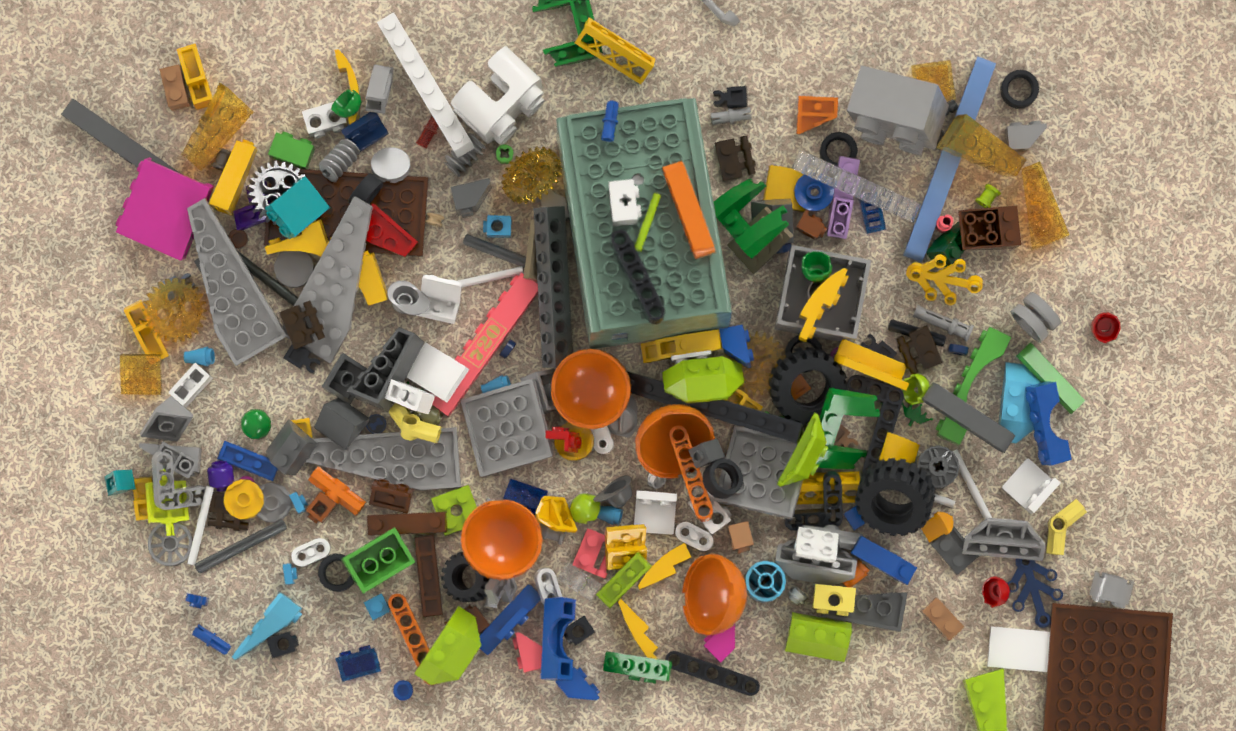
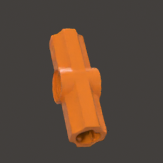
M319 466L308 479L313 485L325 492L326 496L337 504H341L355 516L359 514L367 503L360 496L353 493L348 486L337 478H333Z

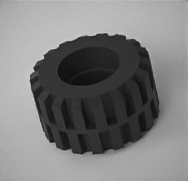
M463 552L452 555L450 557L451 560L445 562L447 567L442 568L444 576H441V581L445 582L442 586L444 589H448L446 592L448 596H453L452 599L460 600V602L484 600V597H487L485 586L490 578L481 575L474 569L476 574L475 583L471 588H467L463 583L462 575L464 569L470 564L467 562Z

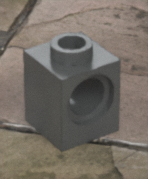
M718 439L701 443L688 450L696 469L725 457Z

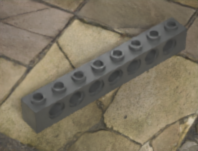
M565 206L533 208L542 368H557L563 359L573 353Z

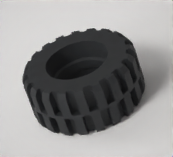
M801 347L796 348L795 353L787 352L784 360L780 358L776 362L778 364L777 368H772L771 374L773 376L769 378L768 385L771 387L769 395L774 406L786 419L803 423V427L805 424L808 425L814 412L818 414L820 419L829 388L848 390V383L845 380L847 376L840 364L835 362L834 358L824 350L819 348L815 350L813 347H806V350H803ZM808 370L821 372L825 377V388L822 394L810 403H798L791 395V387L795 378Z
M888 458V461L882 459L877 461V464H871L863 472L855 497L856 509L858 514L861 515V519L865 523L868 522L869 527L873 530H879V533H889L890 536H896L897 534L905 536L908 535V532L912 534L917 532L918 529L923 528L926 525V521L930 518L935 500V486L932 484L933 481L930 476H926V471L922 468L919 469L917 464L913 462L908 463L905 459L895 460V458ZM885 490L898 491L906 495L911 502L907 504H894L884 499L879 492Z

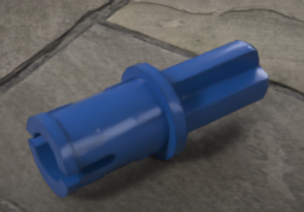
M611 100L607 102L605 118L602 119L604 126L601 140L614 141L619 103Z
M200 624L197 625L192 633L193 636L206 643L207 647L211 646L223 655L227 654L231 649V645L217 637V633L208 631Z

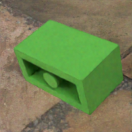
M282 131V134L276 132L268 155L270 158L289 165L292 164L301 169H308L315 147L307 139L301 138L299 141L294 139L290 133Z

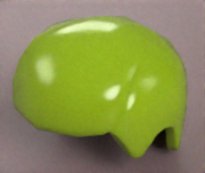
M912 374L909 378L903 380L909 383L907 390L902 389L904 399L910 405L921 404L924 402L922 398L929 389L930 384L925 376ZM914 388H918V393L914 391Z
M582 493L572 500L570 512L575 522L587 524L588 521H595L600 512V502L593 501L594 495Z

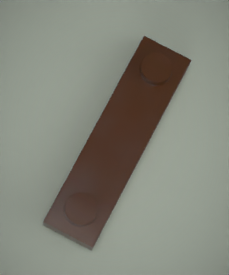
M447 512L367 515L368 535H382L392 528H396L399 534L447 532Z
M434 535L414 537L423 617L443 615Z

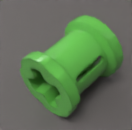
M505 144L499 146L496 150L498 162L501 164L510 163L513 159V149ZM503 150L504 152H506L508 150L509 158H501L500 151Z

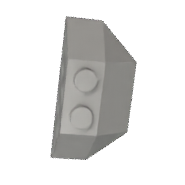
M986 518L965 536L962 554L1043 561L1046 545L1028 521Z
M796 539L777 546L775 564L780 566L791 579L834 586L855 578L857 560L851 557L843 548L837 550L836 562L831 563L796 556V550H794Z

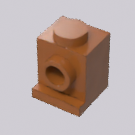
M805 210L795 230L816 241L818 237L822 238L827 227L824 226L825 224L822 223L823 220L815 215L810 217L808 215L809 211Z
M320 492L306 509L309 513L307 517L316 524L318 521L323 523L338 505L323 492ZM319 506H324L325 511L323 513L318 512Z

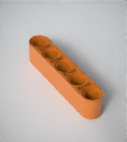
M679 161L662 167L665 180L695 259L715 253L711 235L684 163Z
M675 426L670 430V440L695 515L698 520L708 522L712 519L714 513L700 469H696L691 455L685 460L680 458L682 451H688L692 448L688 433L683 426ZM676 432L684 433V438L680 441L675 440L673 436ZM694 469L697 471V475L694 478H688L686 472ZM701 488L703 495L701 497H694L692 495L693 490ZM700 508H709V514L707 516L699 515Z
M393 594L388 601L389 608L418 668L421 664L418 660V655L421 652L428 653L430 648L405 596ZM397 597L403 600V606L399 609L393 606V600ZM406 615L412 619V623L408 627H404L401 624L402 617ZM412 634L420 636L419 644L412 645L410 643V636Z

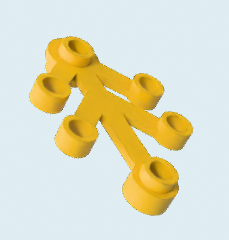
M937 255L933 260L923 265L914 262L906 270L908 279L920 284L925 291V298L928 301H934L937 298V290L931 287L926 279L935 282L945 296L944 301L947 305H954L957 296L946 284L967 288L971 293H978L983 288V280L977 275L970 276L968 279L949 276L954 272L962 273L965 271L966 262L963 259H957L953 264L945 267L946 257L944 255ZM935 267L943 268L937 272L929 271Z

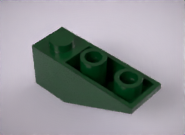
M959 221L950 230L939 236L926 252L931 260L937 255H944L946 257L945 267L953 264L965 251L962 250Z

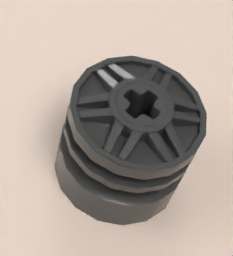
M930 447L923 451L915 462L919 469L922 468L926 471V476H930L935 490L943 489L953 483L958 476V458L947 447ZM939 462L942 470L936 472L933 464Z

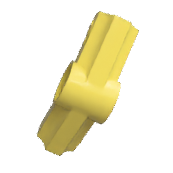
M394 403L389 410V414L401 429L400 435L403 439L411 441L419 438L438 443L442 430L441 426L420 421V418L415 414H411L407 407Z
M1077 499L1049 519L1047 554L1064 555L1066 529L1087 513ZM1055 519L1062 521L1063 526L1060 530L1055 529L1053 526Z

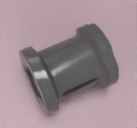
M217 147L216 158L210 166L223 171L231 151Z

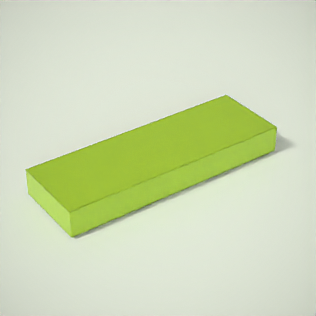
M637 552L596 593V596L611 608L652 565Z

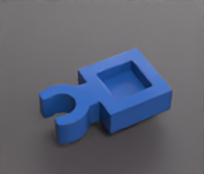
M187 593L185 601L190 602L191 607L200 609L202 605L207 606L209 600L207 597Z

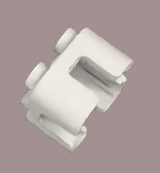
M507 46L501 48L488 61V67L494 72L491 76V81L505 94L499 101H493L472 81H468L451 101V105L455 108L453 112L487 144L495 140L500 146L505 144L516 132L517 128L514 126L516 123L515 119L522 112L528 118L531 117L545 101L542 98L544 92L542 91L541 78Z

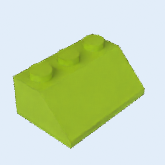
M792 612L785 651L844 662L849 648L852 623Z

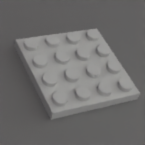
M535 378L460 400L480 477L555 456L551 439L545 438L548 427Z
M735 425L725 459H730L741 469L743 484L741 489L729 498L719 499L714 497V501L792 520L803 480L782 487L778 486L777 482L798 443ZM722 469L718 485L723 489L731 488L730 476Z

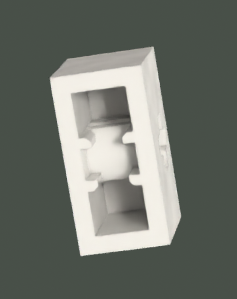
M633 179L609 182L613 226L637 224L638 218L641 217V207L636 205V198H639L638 185L634 186ZM623 200H627L628 206H624Z
M194 363L168 393L187 408L213 378L198 364Z

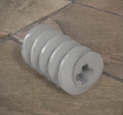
M471 133L468 136L475 147L474 149L457 158L453 150H451L453 157L445 156L447 163H444L458 177H461L459 170L467 171L464 166L465 164L472 166L470 159L478 160L477 153L482 156L484 155L482 148H485V146Z
M348 139L340 140L339 144L320 161V171L329 181L336 182L338 177H341L343 172H346L348 167L352 166V162L357 160L360 150L352 141Z

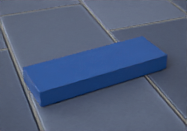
M224 441L217 458L220 461H227L230 465L270 481H274L278 471L270 463L269 458Z

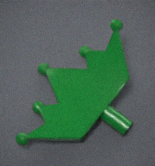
M902 402L905 417L911 419L908 426L911 427L914 421L922 424L933 420V418H926L927 412L921 415L922 404H919L918 407L912 410V405L906 408Z

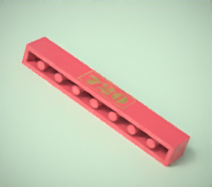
M523 273L520 276L515 275L510 282L512 287L508 292L504 291L498 299L499 305L496 308L492 307L486 316L488 320L485 324L481 323L475 331L477 335L473 341L469 339L463 347L465 352L461 357L458 355L454 359L466 366L469 371L447 403L435 396L432 404L447 417L457 407L460 400H462L537 296L538 284L523 278Z

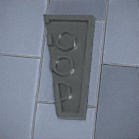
M908 592L855 595L854 612L849 613V616L836 615L837 611H829L828 614H821V617L901 632ZM837 596L829 597L828 602L831 606H837L839 598Z

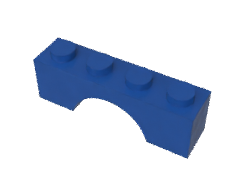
M1046 381L1025 387L1026 400L1030 407V419L1034 427V439L1037 442L1038 458L1041 465L1052 466L1072 460L1068 440L1057 437L1050 426L1052 409L1060 402L1056 382Z
M565 597L544 598L541 679L572 680L573 660L564 651L563 635L567 626L575 620L576 599Z

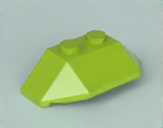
M723 356L682 360L662 372L664 392L686 403L728 399L744 384L742 364Z
M813 413L777 482L778 486L782 487L807 479L810 474L814 476L819 466L816 464L819 456L823 458L828 449L825 446L827 441L817 413Z
M458 606L414 674L430 685L459 680L481 647L476 617Z

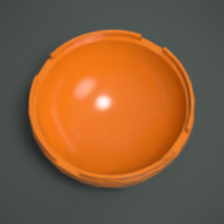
M583 349L568 355L558 365L552 377L551 396L557 411L566 421L580 428L597 429L615 422L625 411L630 400L631 383L625 367L616 357L603 350Z
M673 404L654 410L644 419L636 435L635 450L638 460L645 470L661 478H679L678 475H682L669 433L673 427L683 426L688 433L692 448L701 443L714 440L713 427L700 411L690 406ZM676 432L673 438L680 441L684 438V433ZM687 450L680 453L681 459L685 460L690 457V453ZM690 469V470H688L687 472L693 473V472H695L696 470Z
M504 499L488 501L474 509L467 517L461 533L462 551L467 562L481 575L496 580L512 579L527 572L536 563L541 552L543 540L540 525L531 511L517 502Z
M708 554L698 557L688 569L682 593H685L683 611L690 627L699 634L716 635L734 626L740 619L747 601V587L739 568L724 556Z

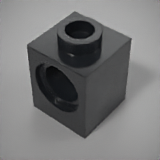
M584 615L567 626L564 637L569 644L574 643L576 646L596 632ZM581 626L584 629L582 637L577 638L573 635L572 630L574 627Z
M286 632L266 639L271 656L274 659L296 652V647L299 646L296 634L292 635V632ZM282 639H287L289 642V647L286 650L279 648V642Z

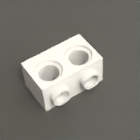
M334 102L302 111L310 137L314 136L315 139L321 138L326 135V132H341L344 127L348 126L346 118L340 117L337 122L330 121L331 115L335 114L331 110ZM315 119L321 120V125L318 128L311 126L312 121Z
M392 379L385 395L387 400L425 414H429L435 395Z
M701 492L696 497H701L703 495V492ZM708 493L713 513H719L723 517V521L720 524H714L712 520L702 522L709 533L713 535L731 521L729 517L732 514L726 506L721 507L718 502H715L714 496ZM689 501L688 504L694 511L692 503ZM702 507L698 513L701 516H707L710 510L709 508Z

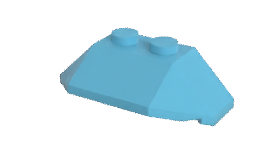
M1005 362L998 424L1012 432L1015 438L1011 443H1017L1034 430L1030 419L1029 403L1026 400L1025 387L1041 382L1024 364Z

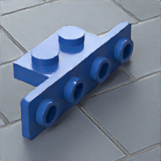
M530 584L479 635L480 649L486 655H489L503 639L507 641L515 633L513 629L518 624L522 626L529 618L527 614L541 600L539 593Z

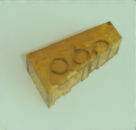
M222 83L218 84L215 95L210 99L207 110L201 116L195 132L192 133L181 154L200 171L208 165L254 113Z
M967 114L956 115L936 147L1005 177L1017 176L1026 162L1024 157Z
M1039 161L1022 168L1021 175L1029 222L1031 249L1033 252L1066 239L1070 234L1041 162Z

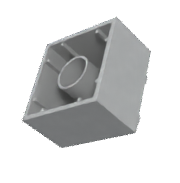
M861 65L847 112L855 123L854 128L862 132L861 139L876 145H884L885 139L890 138L900 142L899 149L911 154L921 155L923 148L936 149L949 105L938 84Z
M792 245L788 255L774 329L796 334L801 333L806 320L799 316L812 294L824 282H812L804 277L802 273V259L807 253L818 251L830 256L832 273L829 277L843 268L847 269L845 275L849 277L845 286H840L837 292L840 294L836 306L832 304L830 309L824 306L821 307L825 310L820 321L815 320L813 327L816 330L813 337L837 342L845 339L854 343L857 338L871 260Z

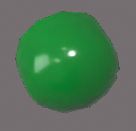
M346 90L334 101L331 110L341 118L352 117L360 109L361 97L355 90L353 92Z
M818 251L807 253L802 259V273L804 277L812 282L827 280L832 273L830 256Z
M250 409L241 418V430L250 439L260 440L266 437L271 430V420L263 410Z

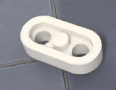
M608 426L591 429L594 436V449L600 454L610 453L614 448V441ZM602 440L606 441V446L604 448L600 446V442Z
M682 522L676 527L675 534L681 542L699 551H707L712 547L713 537L709 532L689 522ZM682 529H688L689 535L683 536L681 533ZM700 538H706L707 544L701 545L699 543Z
M323 538L315 539L295 548L291 556L292 561L297 566L305 567L327 557L331 551V546ZM319 545L324 546L323 552L317 551ZM300 553L306 555L305 560L301 561L299 559Z
M549 568L537 570L534 581L543 605L544 598H548V594H551L552 598L562 597L554 571ZM542 575L546 576V580L544 582L541 579Z

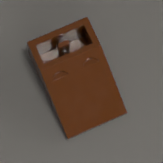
M1017 206L958 210L962 250L1015 249L1021 246Z

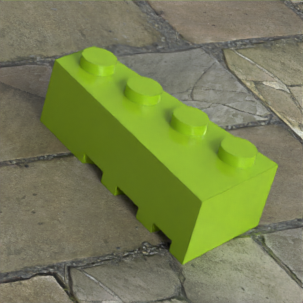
M1004 668L964 679L963 683L978 731H1007Z

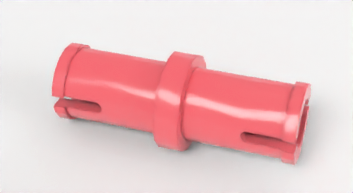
M950 215L939 217L936 222V230L941 233L950 230L953 218Z

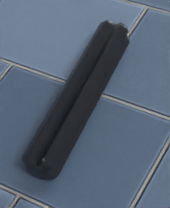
M891 319L888 325L889 331L909 336V332L920 328ZM930 331L935 344L941 347L944 346L946 336Z

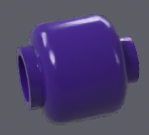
M215 461L207 469L209 486L216 488L217 491H226L227 487L235 481L233 467L227 461Z

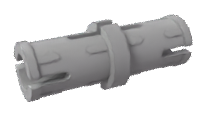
M750 107L737 110L730 108L728 111L711 113L712 119L719 118L711 120L712 126L729 122L734 124L735 121L752 120L751 114L743 115L751 113Z

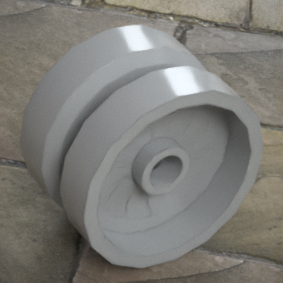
M1030 292L1023 299L1024 305L1018 304L1010 313L1030 337L1041 343L1048 336L1047 329L1054 330L1061 324V320L1040 296Z

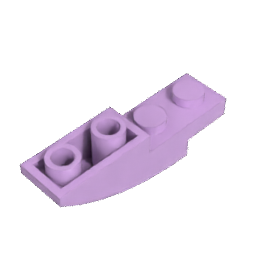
M839 156L837 172L833 181L834 197L829 207L827 236L847 239L854 202L853 195L860 163L859 159Z

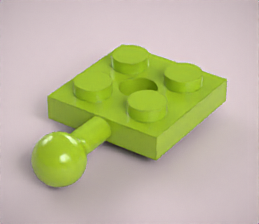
M469 485L431 498L435 512H447V532H443L444 536L461 531L467 517L477 508ZM452 506H461L462 514L460 516L452 515Z

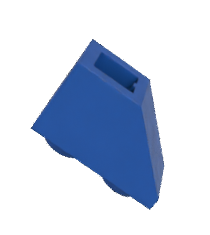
M743 324L719 329L724 354L746 368H751L750 361H754L752 349L747 347V342H750L748 330L744 331Z
M573 667L572 680L556 681V684L568 698L598 700L600 698L598 696L600 691L593 683L591 685L587 683L585 678L588 676L580 667L578 669Z

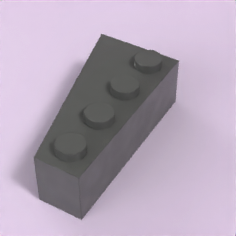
M398 327L383 346L382 352L371 360L372 364L365 372L362 371L357 377L359 380L354 386H350L347 392L359 401L389 412L393 402L385 399V395L391 379L404 383L424 341L415 333Z

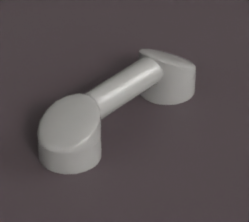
M702 0L721 22L730 26H736L740 22L739 18L731 10L724 14L712 0Z

